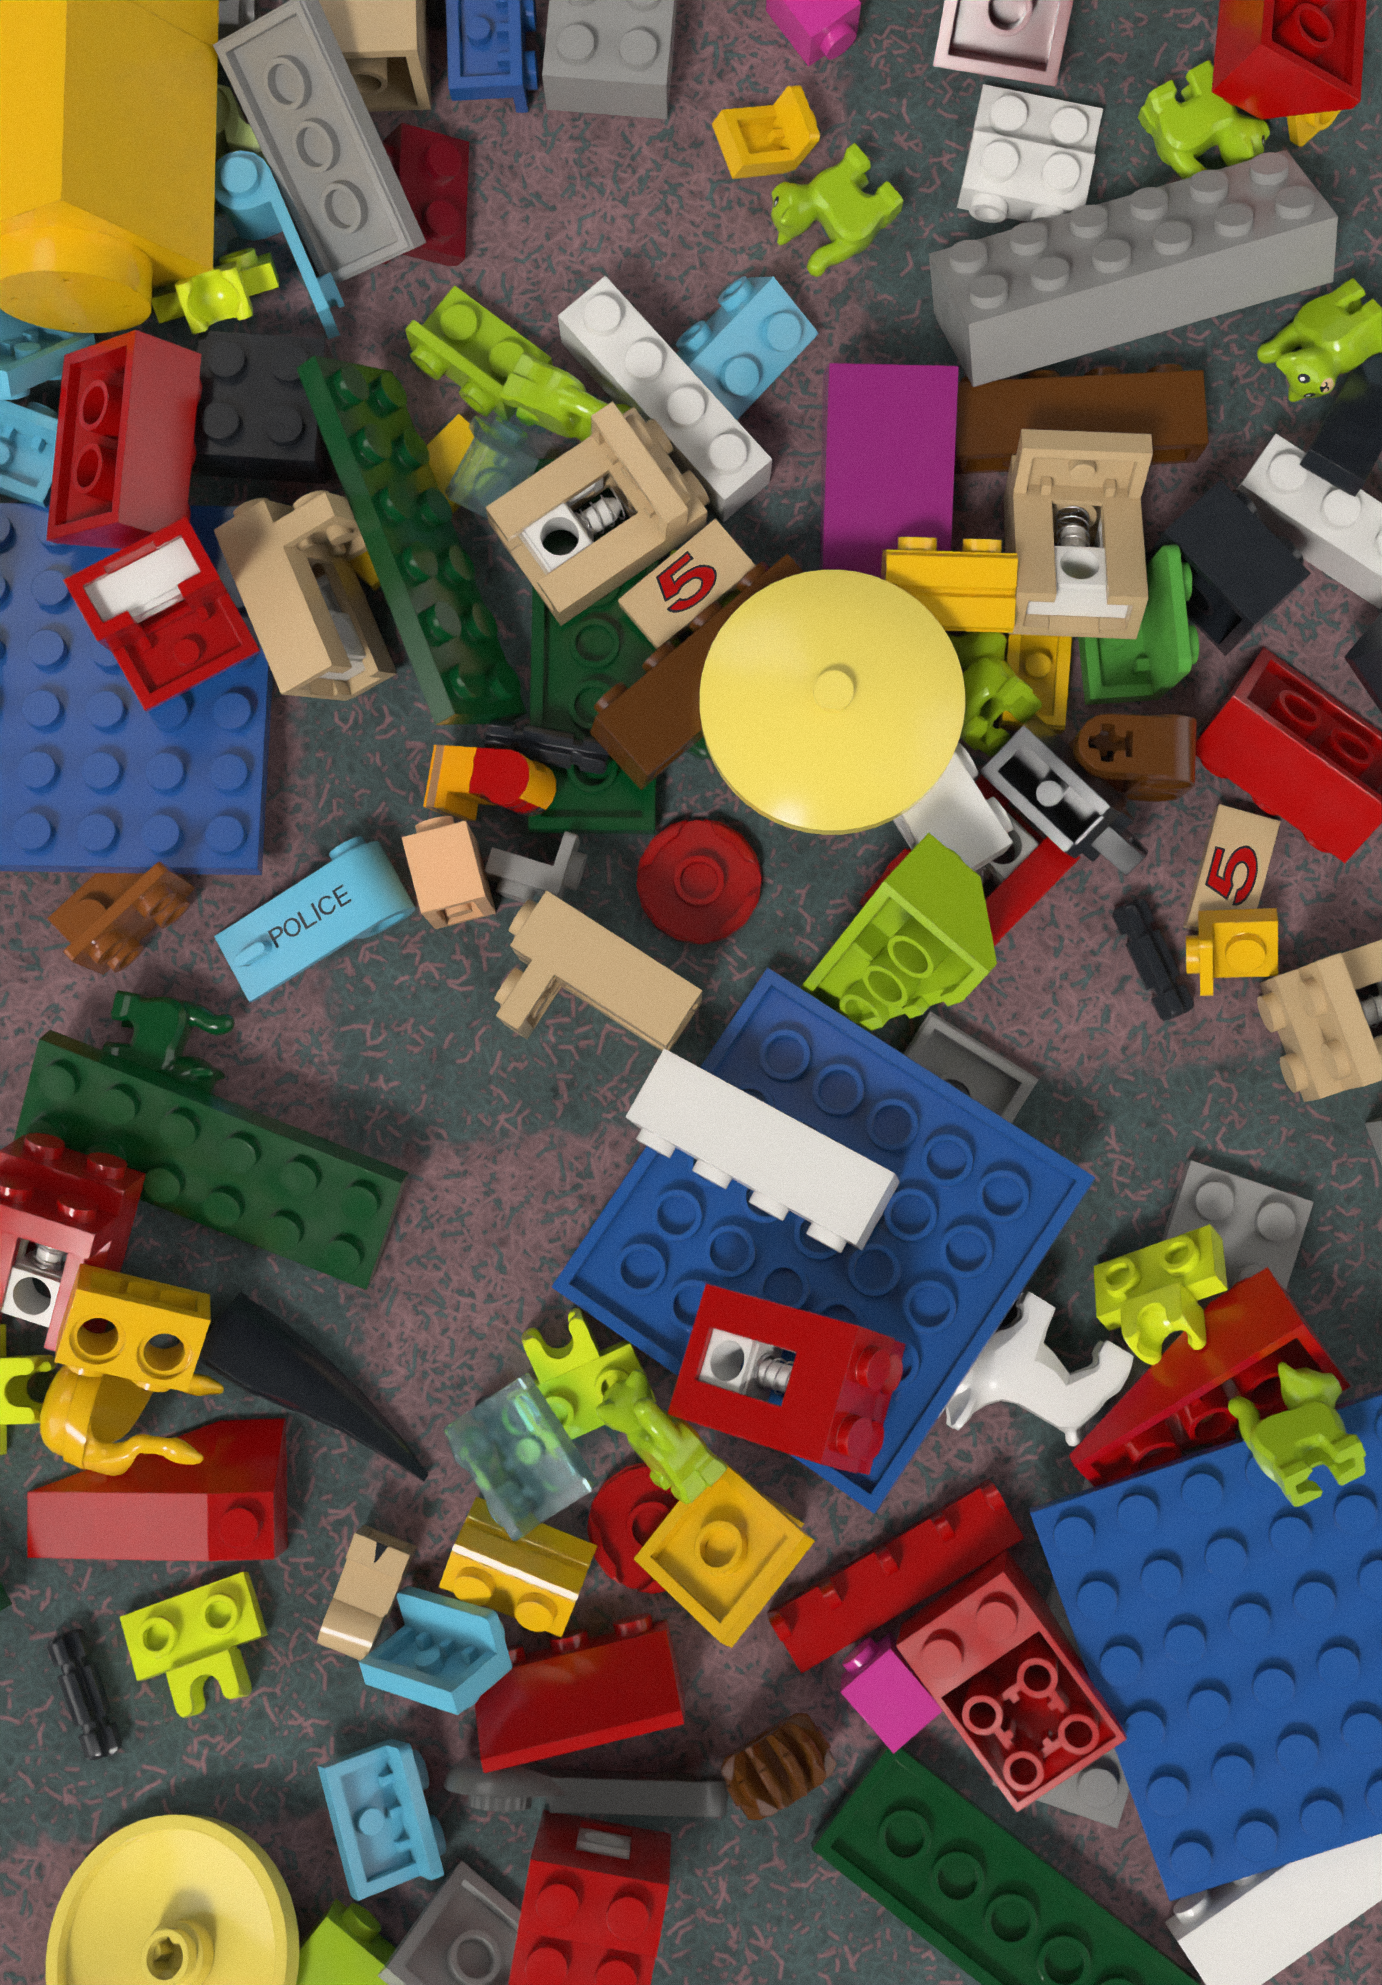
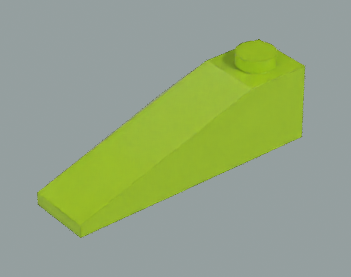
M928 832L884 880L800 988L868 1032L882 1028L891 1018L904 1014L909 1019L923 1015L930 1006L944 1002L947 1007L962 1002L997 964L981 877L966 865L955 851L945 847Z

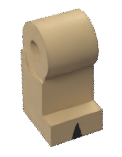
M363 1525L353 1536L346 1555L347 1560L325 1615L317 1643L358 1660H362L372 1652L386 1617L389 1618L397 1599L396 1595L401 1589L417 1546L369 1526Z

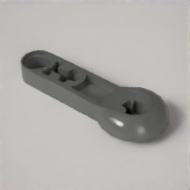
M480 1754L466 1756L455 1763L448 1772L444 1788L448 1791L469 1795V1807L496 1812L528 1810L531 1808L532 1798L546 1797V1803L550 1804L549 1813L718 1817L727 1815L728 1805L726 1782L724 1777L720 1775L708 1774L707 1781L692 1780L690 1773L547 1769L533 1762L483 1773Z

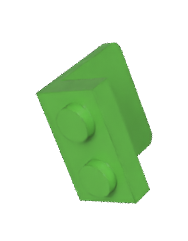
M1163 545L1146 565L1148 601L1137 639L1078 637L1085 705L1159 700L1190 673L1191 666L1196 664L1199 655V638L1196 627L1188 625L1186 601H1189L1192 593V573L1188 562H1181V553L1178 545Z

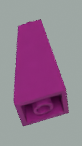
M828 364L823 373L820 570L856 571L881 579L883 550H898V537L937 538V551H951L959 366Z

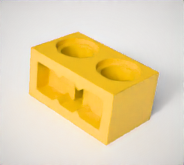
M80 1263L58 1333L54 1362L65 1364L72 1372L86 1377H101L104 1374L130 1379L137 1386L148 1391L166 1392L174 1389L188 1392L211 1321L210 1294ZM93 1318H103L112 1322L115 1328L109 1332L97 1334L88 1331L82 1324ZM159 1334H171L181 1340L176 1346L167 1349L157 1348L148 1341Z

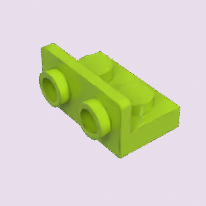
M455 285L423 325L412 320L405 328L411 350H413L410 354L413 362L435 380H439L445 374L462 387L459 391L461 398L471 408L485 417H488L494 411L508 422L517 411L518 407L513 408L506 405L501 399L500 393L522 353L527 352L534 355L537 360L553 366L552 358Z

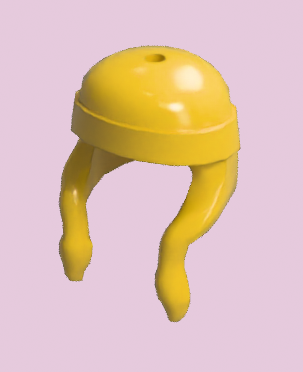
M64 1364L49 1386L40 1414V1434L43 1443L52 1452L63 1456V1461L80 1469H88L111 1476L121 1475L127 1471L139 1453L158 1454L172 1462L188 1465L199 1464L204 1458L190 1444L177 1437L165 1438L139 1434L126 1441L114 1443L131 1430L153 1391L137 1386L130 1379L104 1374L101 1377H86L72 1372ZM194 1373L188 1392L184 1393L195 1396L221 1394L224 1391V1387L208 1375Z

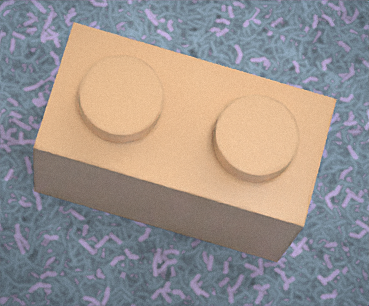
M452 816L428 819L415 825L416 834L402 837L421 914L435 929L496 914L487 875L484 872L485 868L478 841L466 820L454 823Z

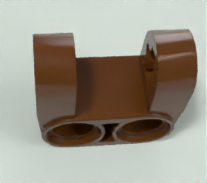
M1127 714L1097 715L1088 720L1077 733L1075 739L1068 743L1073 749L1074 760L1081 770L1090 776L1104 778L1125 799L1145 802L1173 801L1181 798L1195 786L1197 720L1193 717L1174 714L1150 716ZM1101 730L1108 732V735L1099 734Z

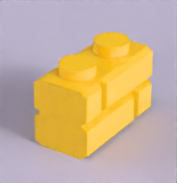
M898 537V550H883L881 579L898 586L920 601L934 615L945 631L1013 633L1018 556L1017 553H1001L1002 540L963 539L962 552L937 551V538Z
M476 1496L455 1541L439 1588L454 1593L460 1601L478 1606H486L515 1618L521 1626L535 1632L547 1631L562 1637L597 1545Z

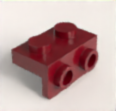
M401 122L382 141V144L426 240L425 244L402 255L445 266H458L465 260L469 142ZM390 259V260H388V261H386V262H384V263H382V264H387V263L390 262L392 259Z

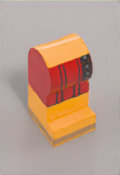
M434 745L423 807L445 816H452L453 819L476 821L478 804L498 805L521 815L535 816L545 811L553 802L556 793V779L553 771L545 764L529 760L522 753L510 749Z

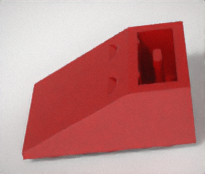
M1008 1550L995 1557L902 1623L896 1643L897 1649L1016 1812H1019L1127 1739V1735L1107 1702L1089 1679L1084 1664L1047 1603Z

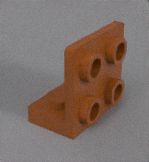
M161 861L157 862L146 873H95L47 919L71 943L65 948L63 953L73 963L102 975L110 969L117 973L129 966L141 954L143 946L139 941L157 924L160 928L164 929L177 921L186 912L190 905L186 897L196 888L183 874L177 873Z

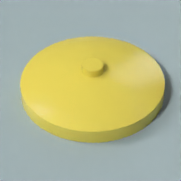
M817 570L789 576L770 584L746 600L729 617L713 641L704 664L699 692L700 718L705 743L715 767L731 790L745 804L769 820L790 829L821 835H843L876 828L901 816L919 803L933 789L950 763L960 739L965 714V686L960 662L950 638L934 615L920 601L898 586L872 575L847 570Z
M171 1814L139 1820L123 1827L99 1844L84 1859L66 1886L57 1905L47 1942L46 1985H296L300 1954L299 1931L296 1913L286 1883L274 1862L260 1845L242 1830L227 1822L213 1817L194 1814Z

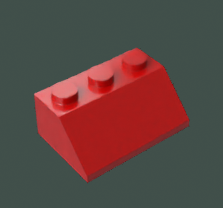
M1220 0L1211 92L1221 97L1228 104L1237 106L1261 120L1353 109L1361 102L1367 0Z
M133 330L64 355L46 541L57 544L123 549L185 516L190 522L191 511L188 497L191 468L196 458L194 431L196 410L202 394V384L199 379L202 354L144 332Z
M1263 647L1196 739V756L1200 758L1201 763L1210 773L1220 778H1228L1250 794L1255 804L1264 812L1280 816L1301 831L1307 842L1315 849L1324 853H1331L1346 863L1382 823V732Z
M651 1613L628 1616L613 1622L614 1632L589 1638L587 1629L570 1630L563 1632L562 1637L556 1635L550 1637L551 1648L526 1654L523 1644L507 1646L513 1668L483 1693L475 1703L483 1773L685 1724V1694L667 1619L653 1622Z

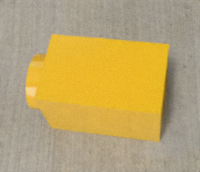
M0 0V309L21 321L54 330L78 333L121 331L138 326L150 317L152 290L175 283L179 279L193 277L213 270L218 55L213 44L218 42L219 0Z

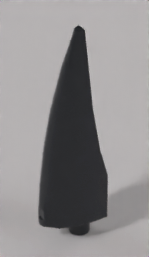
M240 1292L224 1311L214 1327L209 1325L198 1358L199 1362L251 1395L265 1399L345 1433L412 1476L425 1482L429 1475L394 1427L365 1394L323 1353L268 1309L258 1305L249 1299L246 1294Z

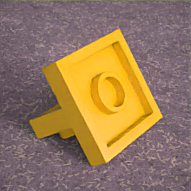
M723 1460L728 1466L723 1475L711 1487L708 1486L692 1503L684 1504L679 1500L634 1557V1560L720 1643L732 1648L815 1540L802 1529L804 1523L783 1505L761 1493L728 1462Z

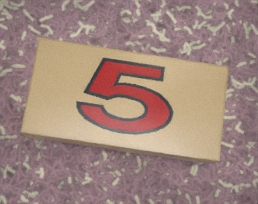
M715 518L619 598L618 603L652 645L658 649L668 641L673 642L688 630L691 622L715 601L720 603L736 590V585L756 565Z
M1221 804L1215 807L1183 924L1184 928L1198 931V911L1258 908L1281 821Z

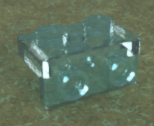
M528 1372L443 1429L451 1443L454 1458L462 1468L470 1473L486 1499L490 1515L497 1524L504 1527L513 1541H517L527 1535L540 1523L582 1498L599 1485L594 1474Z

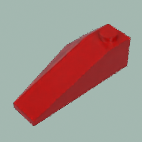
M1268 1267L1252 1277L1238 1281L1228 1292L1210 1302L1204 1309L1207 1340L1202 1349L1194 1350L1187 1342V1333L1183 1331L1162 1354L1161 1360L1146 1371L1070 1453L1069 1457L1073 1465L1093 1486L1180 1458L1182 1451L1201 1444L1212 1443L1213 1446L1236 1439L1234 1432L1239 1430V1420L1228 1410L1229 1401L1236 1396L1247 1398L1253 1402L1259 1411L1261 1420L1287 1411L1288 1409L1281 1394V1381L1278 1373V1364L1280 1362L1286 1363L1293 1369L1307 1367L1320 1373H1332L1339 1381L1342 1392L1351 1387L1300 1310Z
M286 1418L220 1420L177 1436V1438L184 1440L203 1455V1461L199 1464H179L168 1460L162 1455L139 1453L127 1471L121 1475L111 1476L92 1470H85L27 1492V1558L206 1562L276 1559L288 1549Z

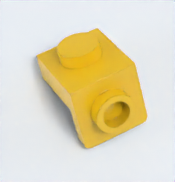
M801 85L787 86L773 105L723 109L712 122V127L732 179L784 174L796 170L820 140L816 117L809 107Z

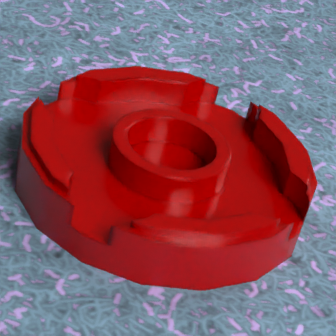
M704 819V821L693 820L688 822L686 820L671 824L652 838L639 860L636 887L642 910L657 930L677 942L705 945L725 940L746 925L758 905L762 878L757 855L742 834L719 821Z
M643 1461L626 1465L605 1480L592 1501L587 1532L589 1542L597 1545L594 1558L608 1577L620 1585L622 1583L628 1588L637 1589L639 1592L656 1594L666 1590L634 1560V1557L679 1500L674 1497L671 1487L663 1490L654 1484L650 1478L651 1470Z

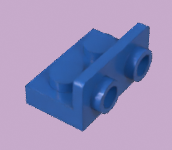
M446 0L448 89L451 100L513 98L516 113L529 112L528 90H539L536 50H526V32H537L536 1Z

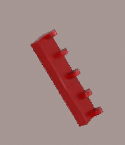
M987 1479L767 1612L772 1628L780 1641L784 1643L800 1673H804L1023 1540L1025 1537L1008 1511L1005 1501L993 1482Z

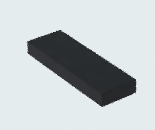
M1381 353L1369 357L1361 365L1349 372L1299 464L1304 469L1354 497L1367 481L1382 452Z

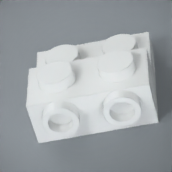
M983 84L957 208L969 210L971 216L977 220L997 223L1005 218L1024 222H1039L1070 213L1076 208L1084 206L1087 200L1096 156L1094 151L1103 108Z

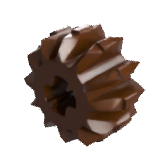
M795 1713L767 1727L764 1731L751 1737L746 1743L734 1749L733 1753L725 1757L720 1769L726 1782V1789L736 1807L739 1806L748 1820H762L765 1817H771L785 1807L788 1808L795 1801L807 1796L810 1791L823 1784L824 1780L833 1774L837 1763L830 1751L831 1745L820 1726L817 1727L808 1713Z

